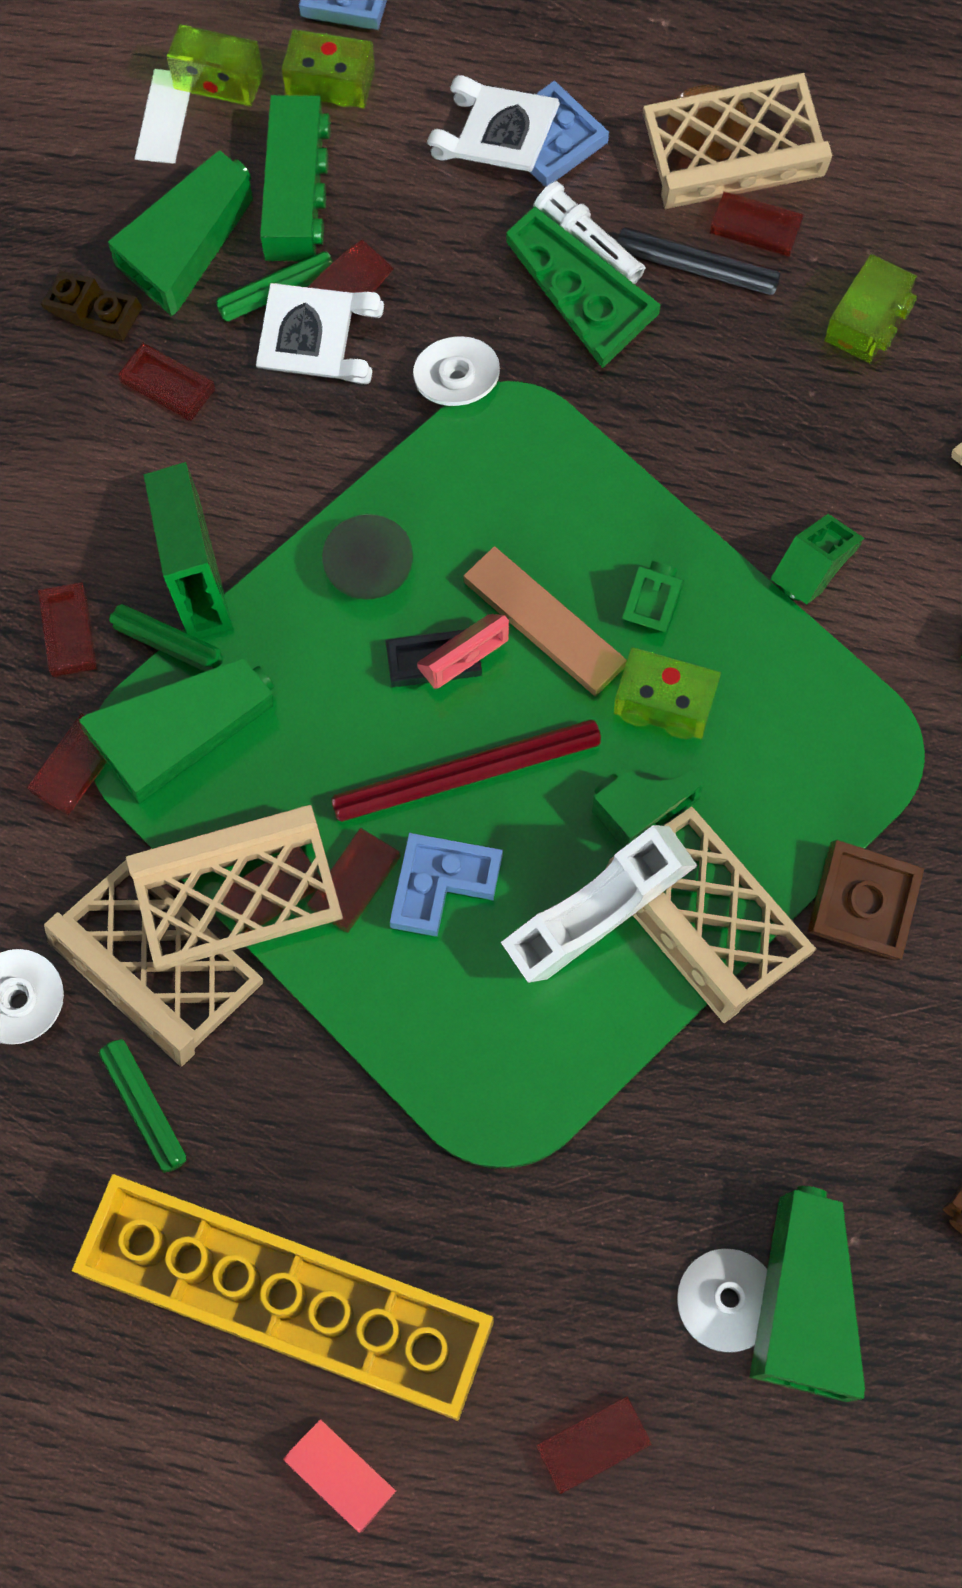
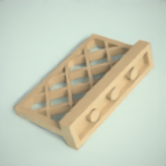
M804 73L645 105L643 107V116L662 184L661 196L665 209L825 176L832 158L829 142L823 141ZM791 89L797 90L800 103L795 111L774 100L779 92ZM750 98L762 105L754 120L734 109L739 100ZM710 106L722 113L714 128L694 117L699 108ZM768 109L788 120L780 134L759 123ZM801 111H803L804 117L799 115ZM671 115L682 121V124L675 135L672 136L658 128L655 117ZM728 117L748 128L739 143L719 132ZM795 124L809 132L811 143L796 145L784 137L791 126ZM688 126L707 136L699 151L679 140ZM753 132L773 143L768 152L757 154L745 147ZM713 140L733 151L728 160L716 162L704 155ZM662 142L665 143V144H667V147L665 148V150H664V148H663ZM673 148L692 159L687 169L670 172L667 157Z
M311 805L126 856L156 971L343 919ZM312 843L316 857L306 874L284 863L293 848ZM280 852L277 858L271 856L272 854ZM259 858L272 865L260 886L238 876L247 861ZM234 865L231 871L225 869L226 867ZM318 869L320 870L323 883L313 878ZM280 870L301 880L289 902L267 891ZM211 871L226 878L213 900L192 889L201 874ZM188 878L185 884L178 882L179 880ZM234 883L255 893L242 915L221 905ZM167 884L180 892L167 913L150 904L147 889ZM310 885L326 893L330 908L310 914L296 907V905ZM187 896L208 906L196 928L174 918ZM262 898L284 909L277 922L266 927H262L250 920ZM216 911L237 921L229 937L215 940L203 933ZM291 914L298 916V918L288 920ZM153 915L162 919L157 929ZM170 924L191 935L181 951L163 956L160 940ZM245 926L248 927V928H250V929L252 930V931H248V932L242 933V931L244 930ZM198 940H201L206 943L195 947Z
M691 806L664 826H670L676 835L677 831L689 824L701 838L700 850L685 848L693 860L699 861L698 881L679 879L634 913L633 916L721 1021L726 1023L738 1014L743 1006L812 955L816 948ZM614 857L609 860L607 867L611 864ZM707 862L724 865L731 873V886L706 882ZM671 888L696 891V912L678 909L671 901ZM705 893L729 896V917L703 913ZM738 898L754 900L762 908V922L738 919ZM689 922H695V926L693 927ZM702 924L727 927V948L709 946L702 938ZM736 929L761 933L760 954L735 950ZM769 934L786 936L798 951L789 958L768 955ZM720 958L726 959V965ZM734 960L759 964L758 981L748 989L733 974ZM767 965L776 967L767 974Z
M125 860L63 916L57 912L44 924L47 941L124 1015L182 1067L195 1055V1048L263 984V978L232 950L217 954L224 961H215L214 955L209 957V961H193L156 971L153 962H147L148 939L143 919L142 931H114V910H140L138 900H115V887L130 875L127 860ZM162 886L147 889L157 899L150 900V904L159 910H168L175 900ZM109 893V900H102ZM183 905L175 916L176 919L193 928H196L199 920ZM88 911H108V931H86L77 921ZM176 927V930H166L160 941L176 940L175 952L181 951V940H188L191 935ZM206 927L203 932L204 934L215 940H220ZM98 941H107V949ZM114 941H142L141 962H120L113 956ZM209 971V993H181V972ZM215 971H236L246 980L236 992L215 993ZM132 972H141V981ZM147 972H175V993H153L147 987ZM224 1002V1003L215 1011V1003ZM165 1003H175V1012ZM181 1003H209V1017L194 1031L180 1018Z

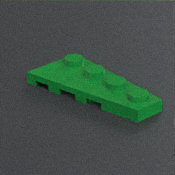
M534 206L506 232V243L602 368L659 315L661 304Z

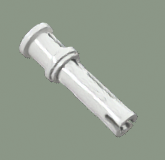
M552 182L540 193L534 203L535 207L635 284L645 271V266L639 263L615 239L591 220L589 208L584 204L578 205L565 194L564 186L560 182ZM596 241L600 242V243H601L608 251H610L617 259L615 260V259H614L610 254H608L601 246H599V245L596 243Z

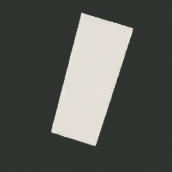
M154 69L135 160L175 164L194 74Z

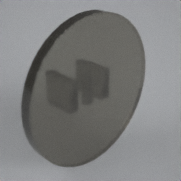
M359 515L343 521L332 530L325 541L322 560L328 579L339 591L358 599H375L392 593L404 583L412 568L413 551L409 537L394 521L378 515Z

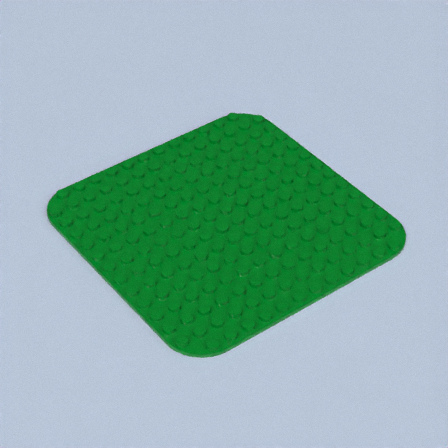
M515 381L497 382L487 395L475 402L459 406L445 405L225 593L233 629L203 637L200 640L220 649V654L224 656V660L219 667L245 658L253 669L260 666L274 685V689L271 690L273 707L140 804L90 740L88 742L89 766L98 790L110 807L151 849L300 807L312 806L343 919L245 947L440 1148L470 1164L498 1169L526 1166L538 1162L561 1149L708 1005L633 915L547 980L528 983L501 944L504 939L538 913L556 906L588 885L606 869L609 860L623 849L592 812L593 798L596 795L594 790L604 779L612 774L620 777L630 768L637 776L651 780L675 778L692 769L704 784L700 799L691 806L793 921L817 896L830 842L839 840L866 849L909 805L919 787L925 763L924 742L918 722L906 702L887 683L569 402L543 387ZM495 546L627 659V665L595 697L509 622L508 641L481 659L482 676L450 680L438 689H434L430 683L392 688L386 640L465 630L489 614H499L464 583L463 578ZM652 561L678 568L675 577L685 580L682 589H680L666 633L622 619L638 567L642 566L649 569ZM159 650L122 681L104 700L99 710L205 671ZM672 667L680 672L678 683L669 685L663 681L662 673L666 668ZM649 685L653 688L654 693L650 698H644L640 695V688L642 686ZM684 695L689 698L690 704L687 708H679L676 705V699L679 696ZM590 719L595 720L600 730L601 743L596 747L345 821H338L334 813L331 798L335 794ZM689 824L676 832V836L685 848L700 850L701 838ZM409 833L503 850L494 900L447 892L437 937L391 928L390 919ZM312 843L293 848L284 863L306 874L316 857ZM280 852L272 854L271 856L277 858ZM259 858L247 861L238 876L260 886L272 865ZM695 861L698 866L683 876L682 879L698 881L699 861ZM707 862L706 882L731 886V873L724 865ZM234 865L226 867L225 869L231 871ZM318 869L313 878L323 883L320 870ZM280 870L267 891L289 902L301 880ZM213 871L201 874L192 889L213 900L226 878ZM188 878L182 880L184 884ZM234 883L221 905L242 915L255 893ZM310 885L296 905V907L310 914L330 908L326 893ZM671 888V901L678 909L696 912V891ZM705 893L703 913L729 917L730 897ZM262 898L250 920L262 927L273 925L277 922L284 909ZM738 898L737 918L762 922V908L754 900ZM216 911L214 915L232 932L237 921ZM291 914L288 920L298 918V916ZM689 922L693 927L695 926V922ZM702 924V938L709 946L727 948V927ZM245 926V928H244V930L242 931V933H245V932H248V931H252V930H251L250 928H248V927ZM736 929L735 950L760 953L761 933ZM769 934V944L778 935ZM720 958L726 965V959ZM734 960L733 974L737 976L749 962Z

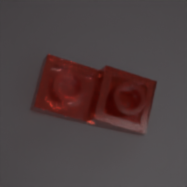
M360 240L328 266L308 288L349 293L374 292L394 268L365 241Z

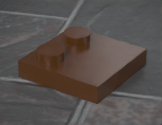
M839 840L830 842L807 933L885 958L901 960L925 868Z

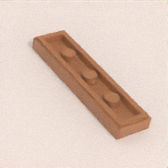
M495 546L463 576L464 583L499 614L505 615L514 627L595 697L626 667L627 659Z

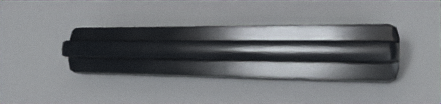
M622 228L617 239V243L632 256L765 294L773 295L779 284L780 272L776 269L631 228Z

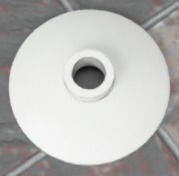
M450 337L431 344L418 356L413 369L414 381L419 392L430 401L447 406L465 405L483 398L494 388L500 374L499 360L493 349L486 343L470 337Z
M23 949L7 950L0 952V1043H26L41 1036L56 1021L63 1005V984L56 968L42 955ZM17 994H26L27 1001L25 1005L20 1008H13L12 999Z
M735 1249L713 1250L698 1257L683 1274L677 1293L679 1314L688 1332L698 1342L716 1351L738 1352L754 1346L767 1268L753 1256ZM732 1289L738 1294L739 1302L736 1307L728 1308L722 1304L720 1295L723 1290Z

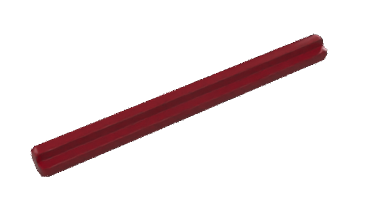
M590 719L335 794L331 798L334 813L338 821H345L596 747L601 743L600 730L595 720Z

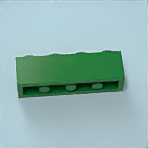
M271 95L260 233L265 261H303L316 255V244L323 245L324 222L323 218H318V209L326 208L325 183H320V175L328 173L327 148H322L323 139H330L329 113H322L320 96Z

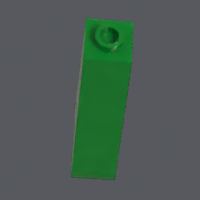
M217 151L108 241L115 267L171 317L183 305L253 201L250 186L251 175L247 168L239 160L235 159L232 161L222 151Z
M183 462L143 474L163 577L186 633L200 639L233 629L199 495L187 463Z
M245 658L86 714L79 719L83 733L140 804L273 707L271 690L274 689V685L260 666L253 669Z
M798 1186L797 1190H793L779 1198L749 1378L850 1402L864 1399L865 1382L843 1202L827 1198V1192L823 1189L812 1186Z

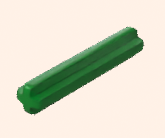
M328 252L318 253L216 299L217 309L224 321L235 319L267 304L270 283L307 287L334 275V262Z
M123 604L117 605L114 612L109 616V622L113 624L115 630L206 672L219 667L223 663L224 656L220 654L218 647Z
M122 1039L107 1043L100 1049L99 1056L155 1162L163 1173L176 1170L187 1161V1156L130 1049Z

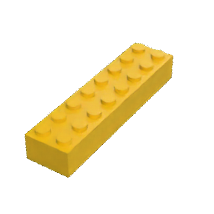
M114 1174L111 1176L72 1269L74 1273L88 1280L457 1421L460 1419L494 1323L493 1316Z

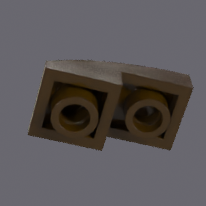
M59 271L41 302L42 307L46 311L70 323L122 341L126 338L142 309L136 296L101 289L95 278Z

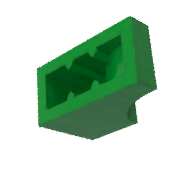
M827 514L795 536L770 580L781 586V591L789 598L809 604L823 593L839 569L856 553L864 537L830 514Z
M630 768L620 777L616 774L608 776L594 790L596 795L593 798L592 812L621 847L624 848L651 826L666 825L699 800L704 783L692 769L675 778L651 780L637 776Z

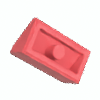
M489 614L418 661V669L434 689L440 688L506 643L509 639V620L505 615Z
M321 1419L283 1458L299 1476L358 1532H362L396 1492L390 1484Z

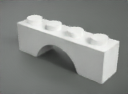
M653 825L616 853L611 864L588 885L556 906L538 913L504 939L501 944L528 983L547 980L698 865L670 826Z

